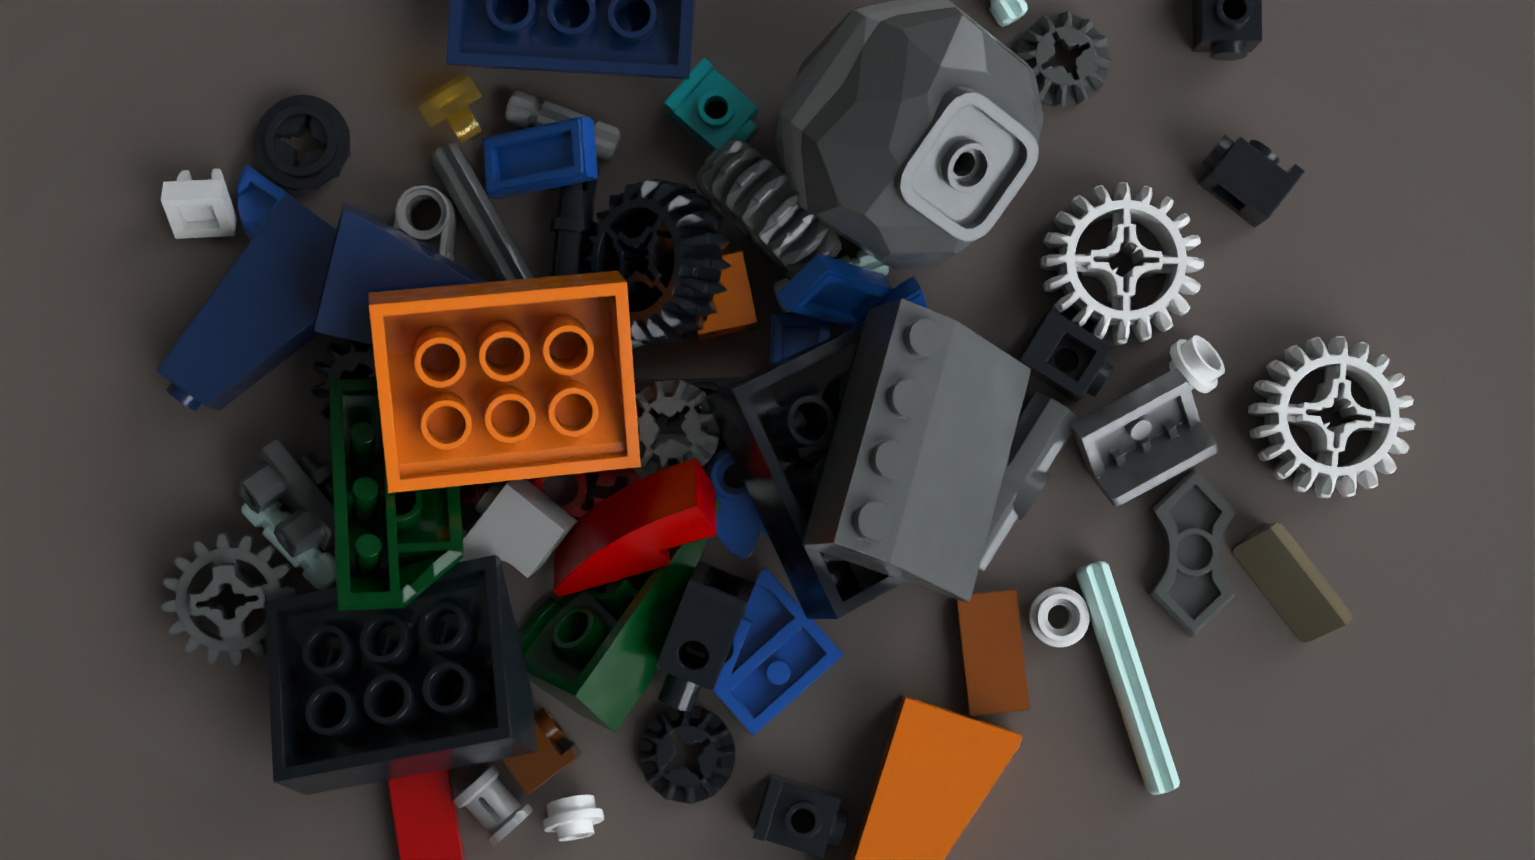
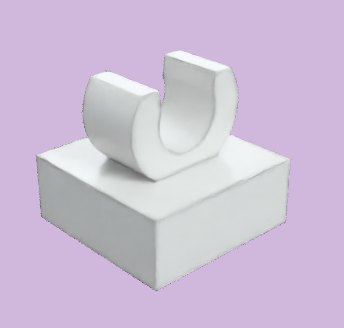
M213 169L211 173L212 179L192 180L189 170H182L177 177V181L163 182L161 202L175 239L235 236L237 216L220 169Z

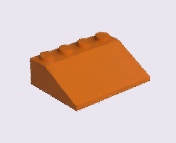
M619 271L368 293L388 493L641 467L627 281Z

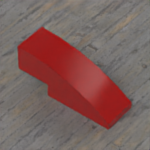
M694 458L665 468L638 480L601 501L579 518L578 522L555 550L553 591L558 597L669 566L670 548L717 535L715 486L697 459Z

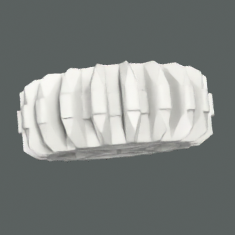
M1120 182L1115 187L1113 201L1103 185L1096 186L1092 190L1093 206L1081 195L1074 197L1070 204L1076 217L1060 211L1054 218V223L1064 234L1048 232L1043 239V244L1059 252V254H1050L1040 259V268L1058 271V276L1052 277L1043 283L1044 291L1054 292L1062 289L1065 297L1053 305L1054 311L1062 313L1072 305L1078 313L1071 321L1080 327L1088 319L1094 321L1091 334L1100 339H1103L1108 326H1112L1113 340L1116 345H1123L1127 342L1130 326L1135 337L1140 342L1147 341L1152 337L1150 321L1162 332L1172 328V318L1167 310L1176 315L1183 316L1190 309L1187 301L1179 293L1194 295L1199 292L1201 287L1200 283L1186 276L1185 273L1197 272L1204 267L1203 259L1187 257L1186 251L1195 248L1201 243L1200 237L1198 235H1190L1182 238L1179 232L1190 222L1189 215L1186 213L1181 214L1172 221L1166 213L1172 208L1173 199L1167 196L1156 207L1150 205L1153 194L1152 188L1149 186H1143L1136 195L1135 200H1131L1130 187L1127 182ZM1112 218V230L1108 233L1105 249L1091 250L1087 254H1075L1077 243L1085 228L1095 222ZM1131 221L1147 228L1157 238L1165 255H1162V251H1153L1142 246L1137 239L1136 225L1131 224ZM1119 250L1127 254L1124 260L1131 258L1133 265H1141L1132 268L1123 277L1116 274L1118 268L1112 270L1109 262H1105L1114 257ZM1077 272H1082V276L1095 277L1104 284L1107 291V302L1112 303V308L1104 306L1088 294L1082 286ZM1154 274H1166L1163 288L1155 301L1145 308L1131 310V297L1135 295L1137 280L1142 277H1152Z
M1344 336L1332 338L1328 348H1326L1325 343L1320 337L1309 339L1305 348L1306 353L1297 345L1285 349V359L1288 365L1281 361L1273 360L1266 366L1269 375L1276 383L1260 380L1254 385V390L1259 395L1267 398V403H1254L1249 405L1248 408L1249 414L1264 417L1265 425L1250 429V437L1252 439H1259L1267 436L1270 446L1261 449L1258 457L1261 461H1267L1277 456L1281 459L1273 472V476L1278 480L1285 479L1296 471L1293 489L1299 493L1306 492L1313 482L1318 498H1330L1335 485L1342 497L1354 496L1356 494L1357 482L1365 489L1375 488L1378 486V477L1375 470L1387 475L1394 473L1397 469L1394 460L1387 452L1400 455L1407 453L1410 448L1404 440L1396 436L1397 432L1413 430L1416 425L1413 420L1400 418L1399 409L1413 405L1414 399L1407 395L1396 397L1393 388L1400 386L1405 381V376L1397 373L1385 378L1382 372L1388 366L1389 357L1383 354L1375 357L1368 363L1369 345L1365 342H1359L1348 353V344ZM1325 369L1324 382L1317 385V392L1311 403H1289L1294 388L1305 375L1313 370ZM1346 375L1362 387L1369 398L1372 410L1363 408L1354 401L1351 395V381L1345 379ZM1334 405L1335 408L1332 412L1339 411L1341 418L1355 421L1342 423L1327 429L1330 422L1323 424L1321 416L1308 414L1330 408ZM1289 425L1302 427L1308 432L1312 443L1311 453L1317 454L1316 461L1299 448L1291 435ZM1353 431H1372L1370 440L1361 454L1350 463L1337 467L1338 454L1345 451L1349 435Z

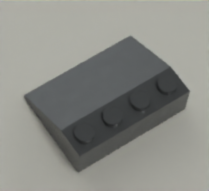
M901 298L869 308L802 546L962 602H970L1032 369L957 320Z

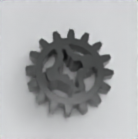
M228 531L218 534L216 548L214 549L203 538L196 541L193 545L198 558L194 560L190 556L179 555L174 562L183 572L182 576H168L163 582L165 587L176 591V597L161 604L162 611L177 612L179 617L168 629L170 634H178L186 630L191 637L187 641L184 650L191 653L202 644L208 647L207 662L212 664L218 659L222 651H229L233 665H240L243 661L244 649L250 648L252 653L258 658L264 656L267 652L264 638L267 636L266 620L257 630L247 634V616L253 609L264 608L266 601L295 596L299 592L297 585L283 584L281 579L292 568L290 563L286 562L274 566L270 559L276 547L270 544L260 552L253 550L254 535L249 533L244 535L238 546L232 545ZM241 560L255 566L263 574L266 581L256 582L243 572ZM213 561V580L206 588L190 591L197 573L202 567ZM226 583L231 584L234 593H244V596H251L249 599L242 601L236 607L235 612H230L229 606L225 602L218 603L217 600H210L226 588ZM204 615L219 626L220 636L203 627L195 616Z

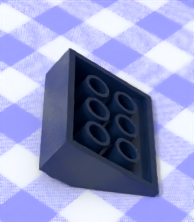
M450 0L446 64L450 66L690 80L696 0Z

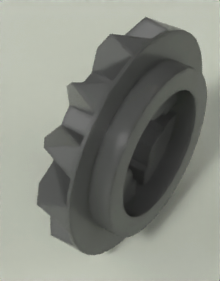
M1069 11L1050 16L1043 15L1024 32L1016 51V55L1023 59L1035 72L1040 101L1054 107H1072L1092 98L1104 85L1112 62L1109 56L1107 37L1099 32L1091 19L1074 16ZM1055 40L1057 44L1062 45L1065 51L1084 49L1072 64L1074 70L1073 77L1071 73H1067L1063 66L1055 68L1050 66L1042 69L1055 54Z
M682 380L655 381L635 394L642 469L653 474L694 458L697 459L701 467L710 460L718 446L720 429L705 398L707 395L704 391ZM688 407L690 410L684 416L686 419L682 423L681 428L687 434L686 438L692 445L688 448L682 442L678 443L673 439H669L664 444L660 443L653 450L651 447L657 441L656 437L660 433V428L655 423L656 419L650 413L655 410L660 415L663 413L666 417L672 418L678 412L681 414Z

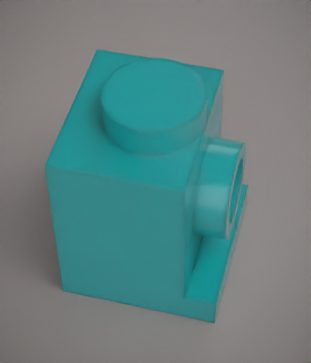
M705 58L691 71L690 80L684 79L664 102L667 116L710 153L716 148L720 149L729 139L749 144L760 128L754 123L758 118L759 107L717 72L713 65ZM712 101H721L727 106L728 111L724 117L712 119L706 115L705 107Z

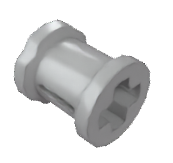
M495 765L491 766L453 801L458 808L466 807L489 833L487 841L492 847L499 843L534 811L528 803L521 805L497 778L500 771Z

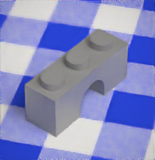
M527 479L512 480L505 486L500 482H495L475 507V510L482 516L469 533L462 528L464 555L459 562L497 555L500 560L511 564L528 578L545 564L578 521Z

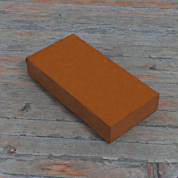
M1017 590L974 593L971 596L970 602H962L955 599L968 715L979 716L1030 710Z

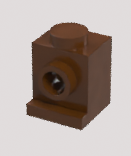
M533 707L537 752L501 759L527 795L531 794L582 754L575 743L566 750L563 748L559 740L566 735L560 724L546 707H542L538 711Z

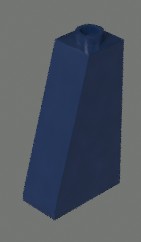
M285 194L156 371L171 381L166 391L194 411H197L201 404L221 410L317 336L319 333L314 332V320L336 229Z
M343 202L316 311L314 332L373 345L368 293L484 283L488 281L356 205Z

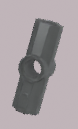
M1038 391L1032 394L1019 415L979 566L981 571H985L1016 519L1021 520L1034 504L1048 480L1049 474L1046 471L1057 454L1060 453L1072 432L1071 424L1080 419L1069 408Z

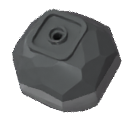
M888 0L853 9L807 56L800 66L778 117L775 136L778 169L787 175L791 191L794 190L799 193L796 203L798 206L813 214L814 217L827 224L882 264L894 270L939 266L962 252L973 241L985 236L991 230L1029 177L1038 161V143L1044 116L1035 72L1023 59L950 0Z

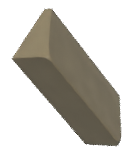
M1263 523L1233 547L1232 553L1300 641H1313L1347 625L1353 620L1351 617L1353 614L1282 523Z

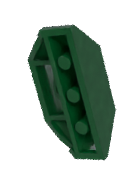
M329 379L332 496L338 611L404 608L463 558L459 486L388 493L377 379Z

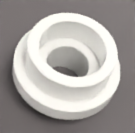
M1195 335L1188 341L1179 339L1170 347L1172 358L1169 362L1170 371L1177 368L1189 381L1191 390L1195 388L1201 393H1209L1217 386V378L1224 374L1225 367L1221 357L1208 341Z
M1052 587L1042 591L1033 600L1029 609V624L1032 632L1041 642L1053 647H1067L1078 642L1085 635L1090 622V613L1085 600L1074 590L1065 587ZM1057 605L1063 606L1069 614L1067 624L1059 629L1052 627L1048 621L1050 609Z
M577 795L558 799L546 805L548 818L543 820V827L545 832H557L558 841L586 838L594 834L593 825L604 820L603 809L596 808L594 795Z

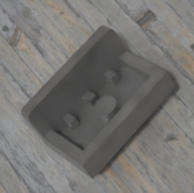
M1177 368L1071 424L1088 474L1113 506H1120L1219 451L1216 439L1200 421L1189 381Z

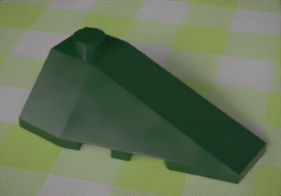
M716 498V516H717V513H718L719 508H720V506H721V502H720L717 498ZM708 538L670 548L669 566L568 594L559 602L552 596L536 609L518 634L529 680L577 714L616 733L651 682L685 589L696 569Z

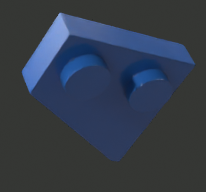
M765 568L758 575L713 691L754 736L844 654L813 619L806 618L802 607L772 573Z

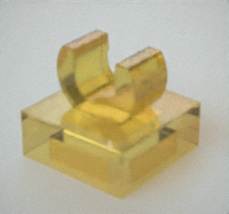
M467 71L416 101L419 110L430 127L447 118L461 143L482 131L467 107L482 97Z

